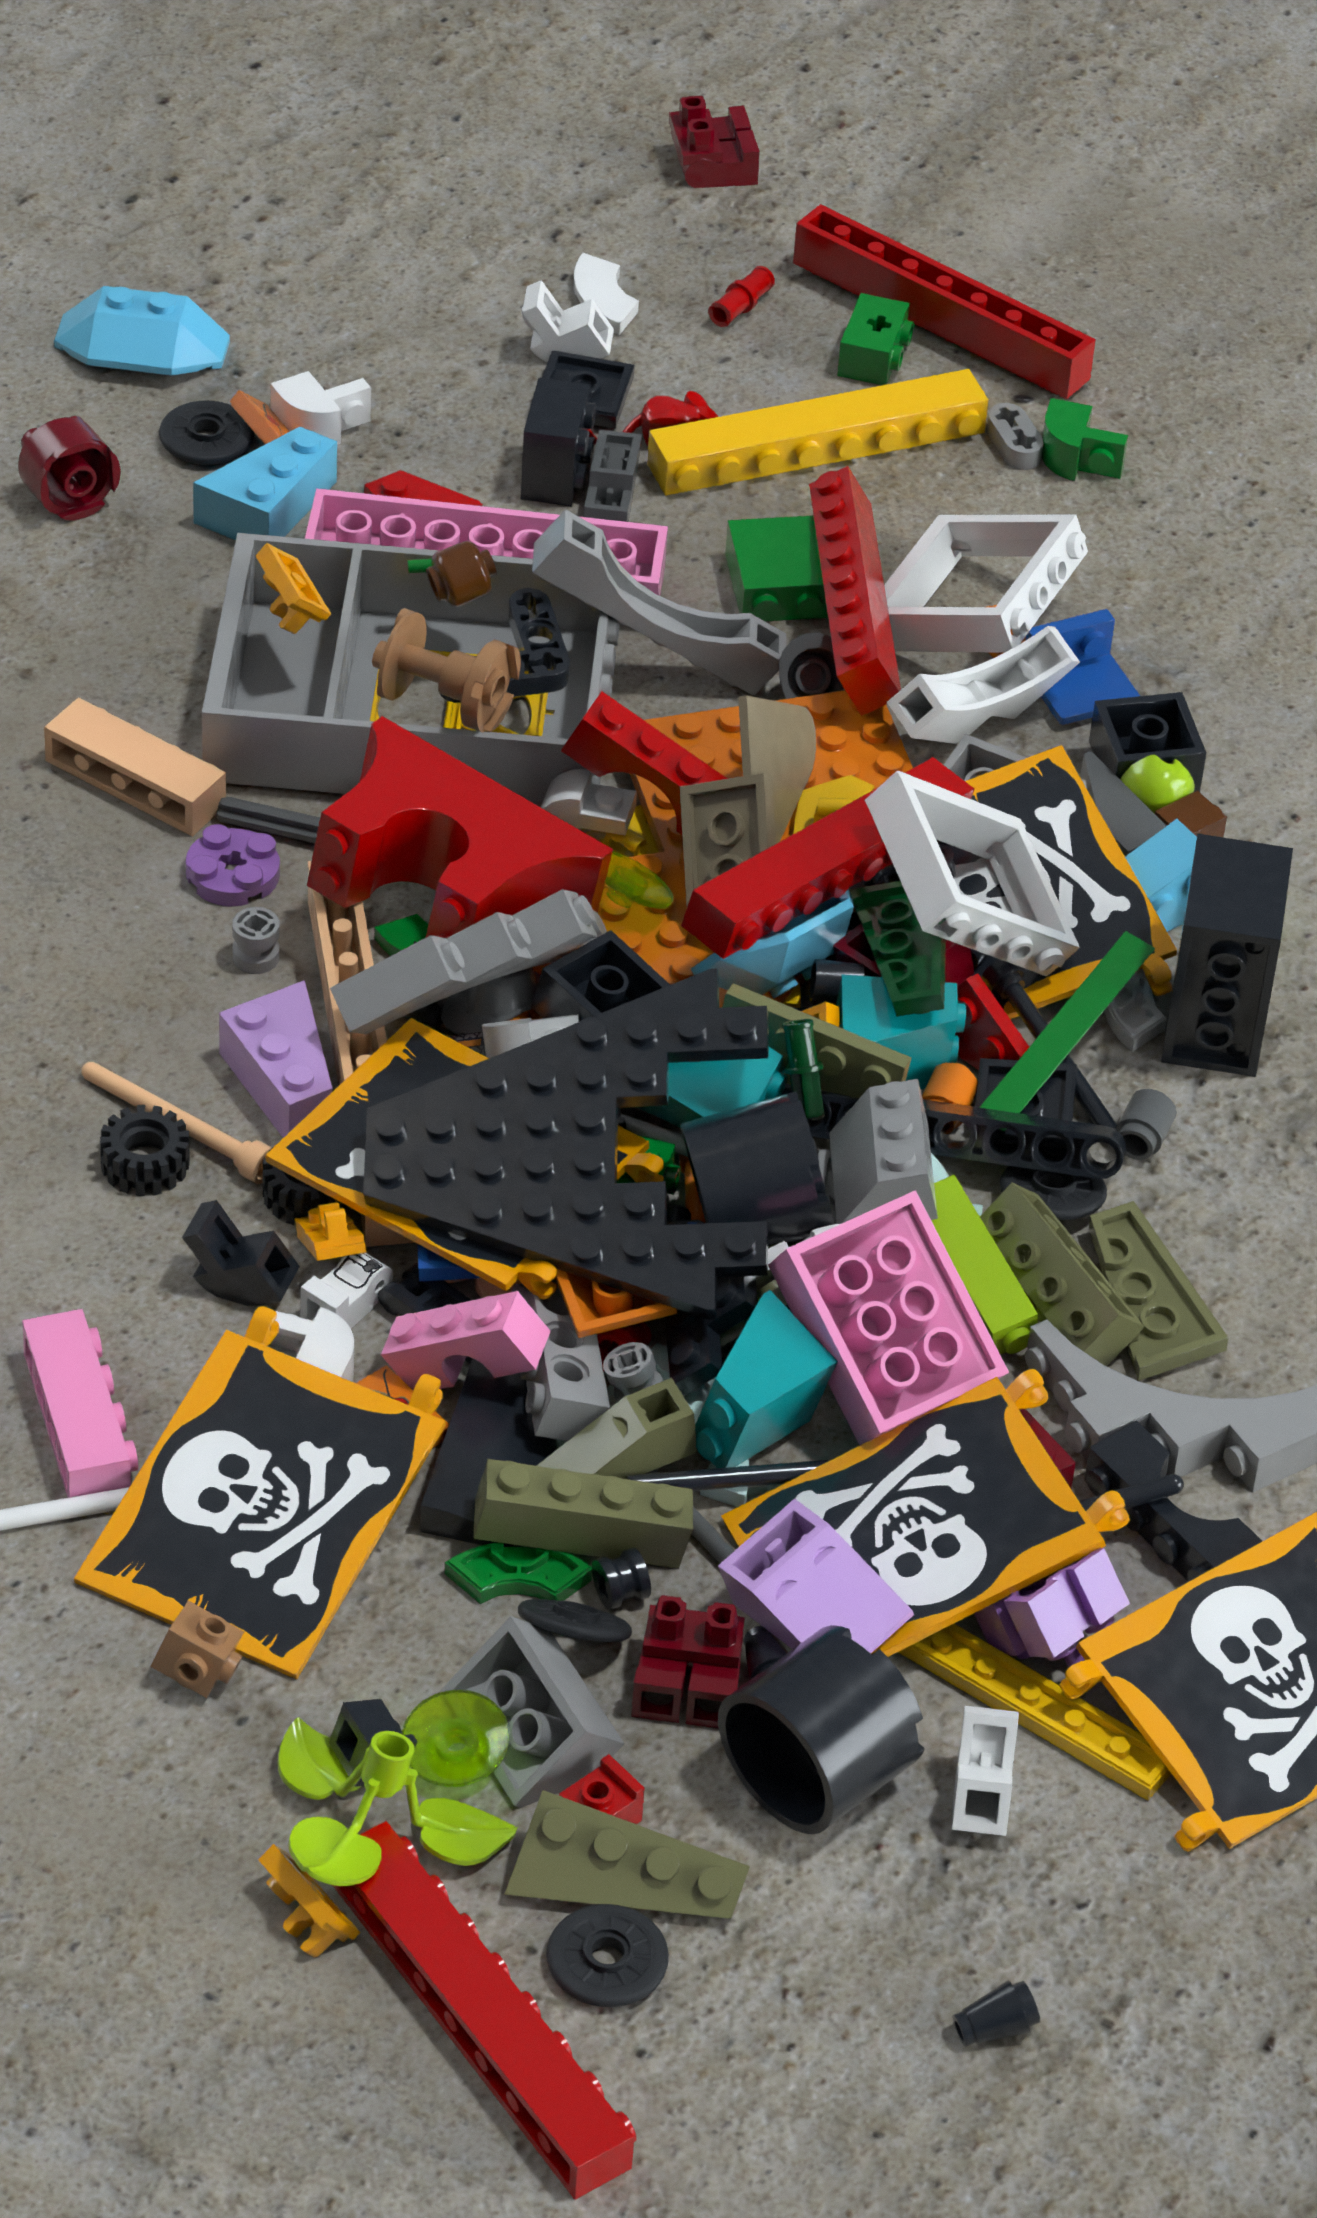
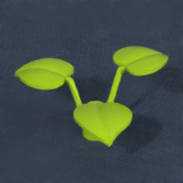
M297 1717L292 1722L282 1739L277 1760L278 1772L282 1781L297 1794L314 1800L327 1798L333 1792L340 1797H345L349 1792L356 1791L361 1787H355L361 1777L366 1789L354 1820L348 1829L339 1821L328 1817L306 1818L298 1822L292 1829L288 1841L290 1855L301 1871L307 1872L309 1876L318 1881L334 1886H352L368 1880L375 1874L381 1861V1847L374 1840L358 1833L361 1830L374 1797L390 1798L400 1791L404 1785L406 1787L411 1823L422 1828L420 1834L421 1845L429 1853L443 1861L463 1866L484 1862L509 1843L516 1835L518 1827L492 1814L453 1799L430 1798L421 1802L419 1807L415 1784L418 1772L415 1769L409 1768L414 1754V1745L410 1739L398 1732L382 1731L372 1737L370 1746L366 1749L364 1759L350 1776H348L329 1745L330 1737L317 1732L300 1717Z

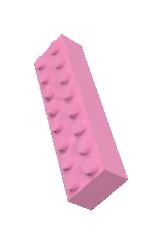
M316 488L305 539L439 551L463 541H470L478 547L480 552L487 549L491 555L533 559L534 542L559 515ZM580 517L602 529L609 548L620 565L637 582L661 596L668 526Z

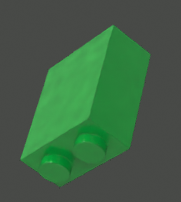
M814 515L728 520L725 555L739 613H751L765 622L828 618Z

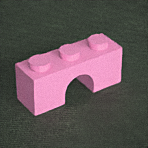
M518 1291L398 1316L391 1326L381 1356L412 1390H414L416 1383L423 1374H429L440 1379L441 1386L439 1389L455 1386L466 1356L482 1363L494 1378L536 1370L551 1331Z

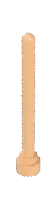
M87 1062L83 1065L81 1073L84 1079L135 1107L137 1105H145V1112H152L154 1105L162 1107L163 1116L171 1110L177 1114V1121L183 1119L186 1124V1131L189 1130L190 1137L231 1158L241 1176L256 1184L263 1183V1161L265 1155L272 1148L271 1146L259 1140L242 1143L95 1062Z

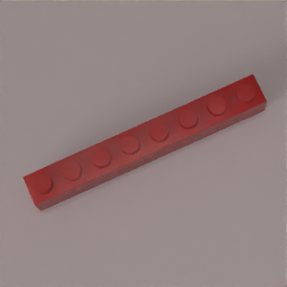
M822 204L796 223L793 264L860 296V293L910 303L908 320L914 321L915 325L1064 399H1068L1090 380L1096 339Z
M846 466L838 471H829L822 474L815 482L809 484L836 674L860 715L863 716L887 705V702L901 690L872 505L849 466Z
M934 757L905 772L908 775L971 799L975 788ZM876 789L693 889L681 926L718 956L725 959L740 949H749L758 939L770 932L776 933L781 931L788 922L802 914L809 915L818 905L832 897L839 898L849 887L858 882L872 879L879 870L892 864V860L865 801Z
M387 1821L359 1834L374 1840L381 1847V1861L378 1870L372 1877L360 1884L332 1886L573 2199L580 2198L632 2169L636 2133L629 2118L621 2111L616 2113L604 2098L603 2089L596 2076L590 2071L584 2072L577 2064L565 2037L557 2030L552 2032L541 2018L540 2009L533 1996L527 1991L521 1992L510 1978L508 1967L503 1958L495 1951L489 1952L479 1939L478 1930L470 1916L466 1913L460 1914L449 1901L447 1890L440 1878L435 1874L429 1875L419 1863L417 1852L411 1841L405 1836L400 1838Z

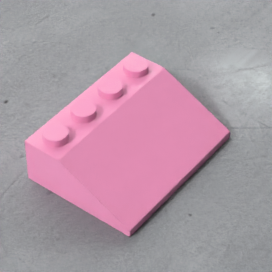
M916 1190L791 1246L768 1264L793 1315L838 1361L828 1384L859 1445L873 1440L995 1377L999 1379L1009 1373Z

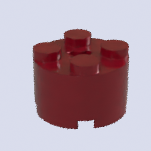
M71 416L54 419L39 428L28 430L21 439L22 449L18 460L20 478L49 512L58 515L62 519L79 520L95 514L105 505L103 499L109 491L115 492L119 485L121 469L117 456L81 417Z

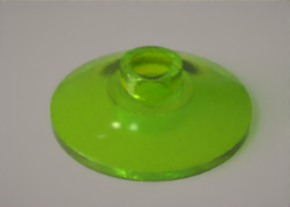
M613 851L607 877L604 881L605 885L609 888L606 895L610 900L625 908H630L633 903L656 909H666L671 905L674 899L673 893L659 876L639 862Z
M448 1690L426 1698L411 1711L402 1729L403 1735L413 1734L418 1741L410 1768L417 1770L418 1776L423 1780L442 1787H463L488 1777L499 1767L505 1758L510 1740L508 1723L499 1706L488 1697L469 1690ZM457 1743L466 1745V1747L461 1750H448L452 1745Z

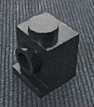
M382 1699L343 1702L329 1740V1745L348 1776L364 1759L366 1749L370 1746L372 1737L382 1731H394L403 1735L400 1725L393 1719ZM413 1734L404 1735L413 1743L415 1750L418 1742ZM362 1777L356 1783L355 1787L364 1786Z

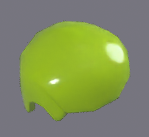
M1156 755L1147 756L1132 764L1121 777V781L1154 814L1156 810L1193 793L1195 787L1191 774L1182 763L1174 759L1173 764H1168Z

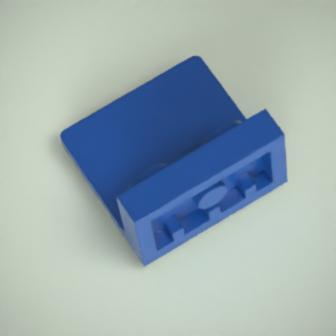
M1108 609L1035 626L1026 635L1025 641L1047 626L1056 627L1080 661L1078 665L1041 696L1061 725L1092 718L1094 702L1097 700L1140 696L1110 654L1115 619Z

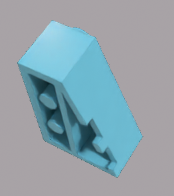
M298 427L193 482L194 524L236 540L237 533L285 537L312 509L316 488L330 490L337 482V441L303 427Z
M1178 819L1125 856L1166 931H1170L1183 924L1197 837Z

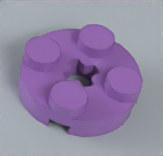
M221 824L210 825L204 829L203 837L197 839L190 846L186 855V878L188 883L190 884L191 882L197 887V894L202 899L213 904L222 906L248 904V897L256 896L261 892L262 898L269 895L276 888L279 881L280 857L276 851V842L271 835L266 833L228 828ZM226 865H237L234 870L226 869Z

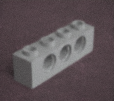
M556 1278L551 1282L556 1283L557 1290L544 1300L532 1294L522 1283L515 1284L511 1292L518 1291L551 1331L536 1370L520 1373L521 1379L526 1380L528 1390L525 1402L526 1412L532 1414L535 1436L568 1441L610 1409L597 1334L578 1338Z

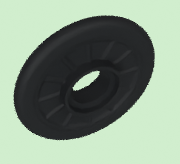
M204 400L189 402L170 411L160 424L159 436L165 449L173 456L194 464L212 465L228 462L241 456L251 446L254 439V431L230 404ZM202 430H212L217 433L211 435H202L197 432Z
M1008 1166L1000 1178L1001 1192L1012 1182L1032 1191L1041 1197L1058 1220L1078 1219L1093 1214L1102 1207L1107 1197V1187L1103 1179Z
M530 1599L521 1602L518 1606V1614L525 1621L565 1637L601 1642H620L629 1639L632 1635V1628L625 1620L585 1604L571 1601Z
M612 1904L587 1906L566 1916L553 1930L546 1951L549 1971L558 1986L578 2001L598 2007H620L645 1998L661 1983L669 1961L667 1943L660 1929L642 1913L625 1906ZM601 1947H612L620 1951L623 1957L616 1963L604 1964L597 1961L592 1953Z

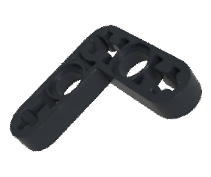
M524 588L515 591L509 598V623L520 652L521 668L519 680L510 678L506 692L517 697L559 691L566 687L569 682L570 658L550 599L547 594L534 588ZM528 610H531V613L536 615L535 618L529 619ZM536 636L548 638L550 641L534 643L528 639ZM440 694L447 701L461 703L459 700Z

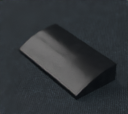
M472 1359L421 1503L420 1532L478 1545L499 1543L474 1539L475 1497L487 1459L513 1461L536 1466L556 1451L557 1439L535 1436L532 1414L527 1413L525 1408L528 1391L526 1380L521 1379L520 1373L494 1378L482 1363ZM504 1543V1546H503V1547H524V1546Z

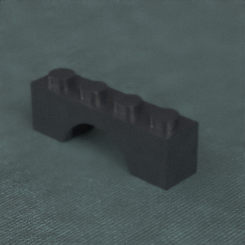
M1136 1420L1089 1448L1084 1481L1091 1492L1097 1496L1166 1476L1170 1452ZM1168 1497L1125 1509L1129 1515V1522L1126 1526L1132 1531H1137L1155 1549L1158 1557L1164 1563L1171 1564L1188 1582L1262 1542L1239 1518L1228 1520L1198 1518L1179 1509Z

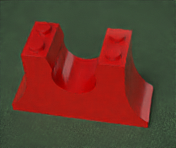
M381 716L371 724L360 782L321 812L307 886L343 908L370 898L377 888L388 883L412 882L427 886L435 890L436 893L426 938L431 935L448 938L496 912L514 915L562 889L576 892L579 897L583 895L590 903L593 911L598 913L613 849Z

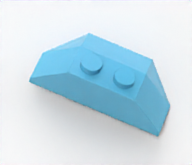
M103 286L63 314L54 340V347L61 351L65 350L70 356L86 365L173 376L198 372L207 367L210 369L222 368L230 343V335L188 296L174 295L168 292L134 290L126 287Z
M849 889L839 898L832 897L821 903L809 915L802 914L791 920L781 931L776 933L772 931L763 936L749 949H740L725 959L713 953L692 967L691 971L696 975L709 969H718L719 987L728 990L734 983L761 995L770 992L773 999L777 998L798 985L794 977L802 974L805 981L810 979L815 959L826 960L834 954L833 945L846 935L854 907Z

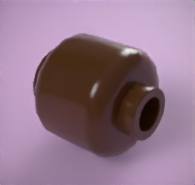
M463 541L434 553L431 566L426 568V573L436 599L439 602L445 600L452 607H460L487 596L491 591L492 585L490 577L497 575V570L493 558L487 549L480 552L473 542Z

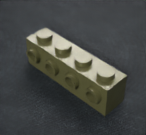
M1012 1182L980 1216L1027 1297H1030L1037 1306L1035 1310L1038 1313V1320L1040 1322L1048 1320L1073 1345L1089 1356L1108 1366L1145 1327L1038 1194Z
M487 1459L475 1497L474 1539L595 1557H607L609 1559L619 1558L622 1551L636 1548L642 1555L645 1564L679 1569L693 1531V1489L668 1484H655L622 1479L615 1476H601L566 1469L520 1464L513 1461Z

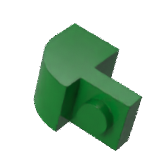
M1051 398L1045 414L1042 436L1044 441L1042 460L1044 464L1055 474L1075 481L1078 471L1120 479L1124 469L1128 435L1090 428L1093 406Z

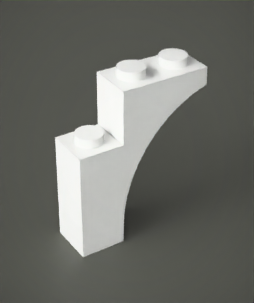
M1047 626L1018 646L974 667L942 675L918 674L894 695L887 704L911 738L958 744L965 734L970 735L991 716L1015 719L1078 665L1080 661L1056 627Z

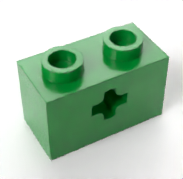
M860 293L840 342L837 376L877 385H887L892 370L899 371L901 368L904 346H909L911 343L914 321L908 320L910 303Z

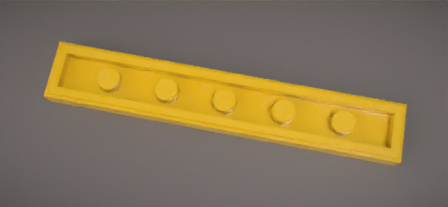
M952 1624L898 1652L992 1709L1019 1712V1725L1147 1801L1150 1800L1171 1775V1772L1141 1733L1080 1697L1074 1700L1069 1699L1058 1684L956 1624Z

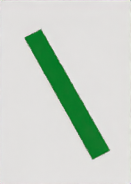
M1125 931L979 1108L1020 1113L1155 950V947ZM999 1128V1129L1005 1132V1130H1006L1007 1128Z

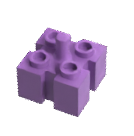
M1099 1548L1082 1559L975 1612L974 1615L988 1644L1005 1654L1017 1656L1018 1659L1047 1657L1049 1661H1055L1064 1658L1069 1668L1073 1664L1085 1660L1076 1649L1079 1640L1084 1637L1083 1631L1085 1630L1086 1633L1092 1634L1111 1625L1115 1620L1113 1615L1129 1605L1130 1602L1105 1549Z

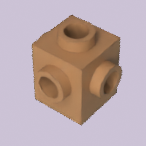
M187 1601L169 1628L150 1667L177 1681L183 1687L191 1689L207 1698L218 1680L228 1684L243 1657L235 1652V1649L244 1631L231 1625L222 1617L214 1615Z

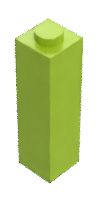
M951 1175L934 1183L938 1219L931 1221L999 1354L1020 1352L1028 1346L1030 1327L1038 1324V1313L956 1176Z

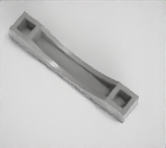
M565 509L534 542L532 573L539 576L544 582L561 588L575 596L583 604L595 607L616 619L619 624L631 627L649 637L657 645L667 647L688 659L693 665L703 667L721 677L729 685L739 687L754 696L779 671L780 657L786 647V633L751 613L725 614L701 611L676 604L653 593L637 582L620 565L609 548L602 529Z

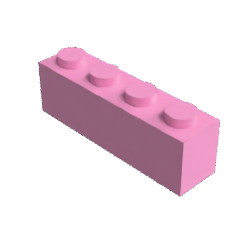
M83 1309L22 1320L24 1357L67 1497L130 1487L131 1472L138 1471L136 1448L133 1440L124 1441L122 1433L126 1432L125 1415L121 1402L112 1403L110 1395H114V1383L109 1365L100 1366L98 1358L102 1357V1345L97 1327L88 1328Z

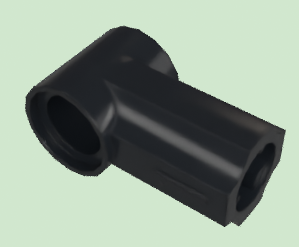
M815 959L812 965L810 980L806 982L805 999L810 1001L813 1006L823 1002L836 1005L842 974L864 976V964Z

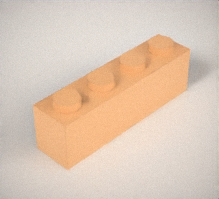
M79 697L44 727L46 762L192 837L217 815L221 798L226 797V772Z

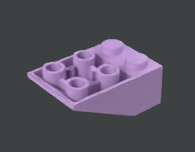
M793 1499L718 1565L733 1604L791 1649L798 1646L821 1628L837 1625L849 1628L852 1636L851 1639L869 1653H872L914 1615L912 1609L830 1524L796 1499Z

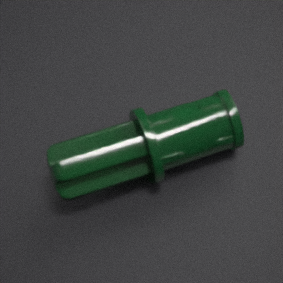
M798 1019L782 1023L788 1066L784 1067V1073L790 1074L792 1093L797 1092L806 1119H812L821 1116L824 1112L819 1070L823 1069V1063L817 1061L813 1019Z

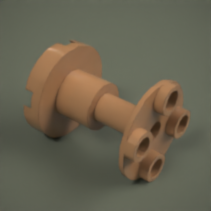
M406 608L401 609L387 642L380 641L373 653L372 665L379 669L377 695L391 701L401 697L416 675L438 683L440 694L461 701L460 715L462 724L465 727L484 733V730L488 732L495 730L504 719L514 697V694L506 692L510 677L519 680L521 658L518 648L494 639L481 649L477 657L454 650L446 657L424 649L427 634L424 616Z

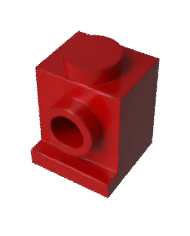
M610 1754L601 1759L598 1768L559 1793V1796L631 1823L638 1824L642 1821L645 1787Z

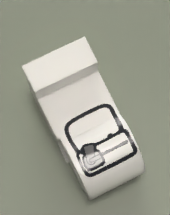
M367 1253L344 1256L337 1267L321 1280L313 1276L301 1286L300 1318L313 1321L319 1308L323 1307L343 1318L351 1329L373 1310V1307L379 1302L378 1291L392 1282L393 1270Z

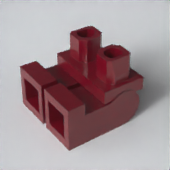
M704 96L681 97L679 99V111L669 112V125L681 168L689 186L694 188L758 185L760 151L753 130H751L745 106L728 107V116L712 118L709 109H706Z
M662 1595L658 1599L657 1605H650L641 1657L633 1684L631 1717L679 1723L686 1674L691 1677L685 1724L719 1729L718 1712L704 1711L697 1704V1700L707 1699L723 1702L727 1696L738 1689L745 1617L737 1616L736 1607L733 1604L715 1602L713 1605L708 1606L707 1612L686 1609L687 1604L680 1597ZM647 1691L674 1695V1698L668 1704L655 1705L647 1701L644 1694Z

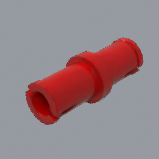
M757 266L745 278L732 282L727 287L726 294L708 308V314L712 322L719 327H727L741 313H748L756 307L758 299L775 285V278L772 272L764 266Z

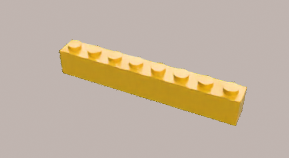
M964 369L649 430L647 464L664 495L667 496L985 433L989 399L970 369Z

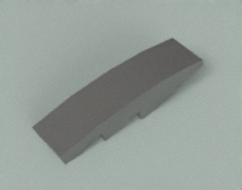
M599 430L590 469L589 488L583 517L629 522L642 434Z

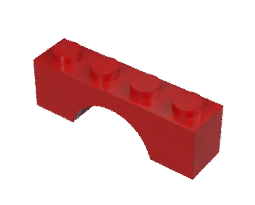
M601 691L561 749V752L597 777L613 772H626L640 776L653 783L666 795L672 804L676 815V832L681 835L680 787L728 779L603 691Z

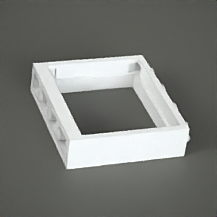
M938 515L884 585L895 651L1005 653L1018 646L1088 552L1085 543L1086 536L1081 531L1077 515ZM962 556H1033L996 607H924Z
M898 770L865 799L922 931L1044 976L1052 973L1057 967H1061L1065 960L1080 948L1021 819ZM937 840L989 859L1013 913L960 894ZM943 918H946L941 925L938 924Z

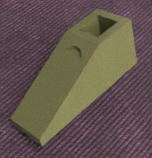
M669 1378L625 1396L536 1466L566 1469L601 1476H615L625 1479L626 1475L648 1473L697 1453L694 1413L674 1380Z

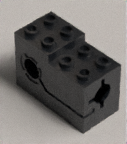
M1197 834L1170 999L1162 1063L1256 1077L1282 937L1293 848Z

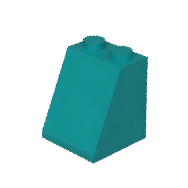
M842 974L836 1006L839 1007L840 1028L912 1057L905 1081L918 1079L920 1090L925 1089L936 1066L942 1063H957L959 1037L955 1036V1033H963L966 1020V1005L958 1003L957 983L945 982L944 1009L930 1011L925 1014H910L896 1017L881 977Z
M769 1047V1059L669 1063L668 1105L637 1108L681 1128L680 1123L781 1096L788 1076L784 1074L783 1055Z
M771 1290L764 1293L757 1303L715 1378L695 1424L696 1448L701 1456L710 1460L716 1468L736 1467L811 1421L838 1362Z

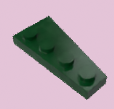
M901 881L849 889L853 905L896 1017L910 1014H925L930 1011L944 1009L946 939L922 931ZM943 918L938 924L941 925L946 918Z

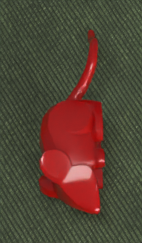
M688 391L684 402L669 396H655L645 403L641 413L622 432L633 433L641 426L643 438L648 446L649 430L719 416L708 406L705 399L695 391ZM588 429L589 437H594V445H596L597 437Z

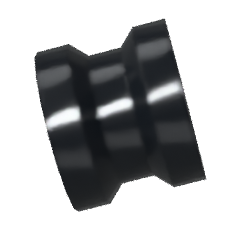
M636 1548L622 1551L620 1557L611 1560L607 1557H601L592 1562V1577L595 1589L606 1609L618 1608L624 1600L629 1598L641 1601L650 1597L651 1581L642 1555Z

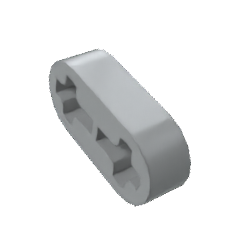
M999 403L990 408L986 431L1004 461L1015 469L1029 470L1037 467L1041 463L1044 441L1026 412L1021 407L1010 403Z

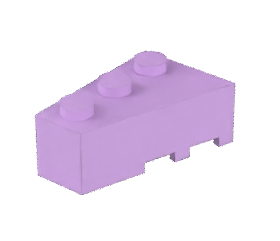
M305 980L219 1012V1054L284 1138L332 1093V1085Z

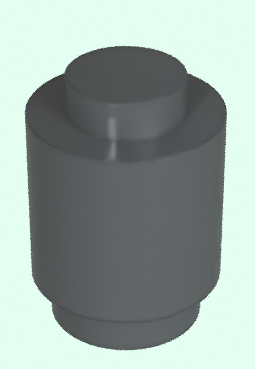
M1141 1089L1132 1095L1116 1126V1130L1125 1141V1155L1135 1160H1144L1158 1152L1177 1114L1174 1103L1164 1093L1153 1089Z

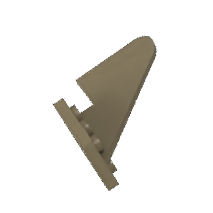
M747 695L738 697L743 776L680 787L687 906L693 889L780 842L810 778L815 761L816 729L813 717L806 707Z

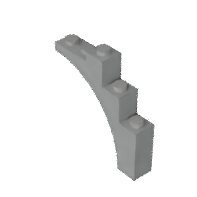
M562 889L514 915L496 912L448 938L431 935L331 987L330 990L349 1032L368 1034L400 1017L468 988L531 967L555 962L605 934L607 930L598 913L593 911L590 903L583 895L579 897L576 892Z
M1048 1320L1030 1327V1336L1025 1352L1026 1364L1029 1369H1035L1040 1373L1044 1383L1053 1392L1060 1408L1066 1412L1069 1411L1067 1425L1065 1426L1067 1442L1076 1453H1081L1087 1461L1091 1446L1137 1420L1170 1452L1167 1467L1168 1475L1177 1474L1182 1477L1223 1458L1229 1471L1234 1476L1240 1477L1252 1492H1255L1317 1464V1385L1297 1392L1262 1398L1217 1399L1176 1393L1139 1382L1101 1364L1073 1345Z

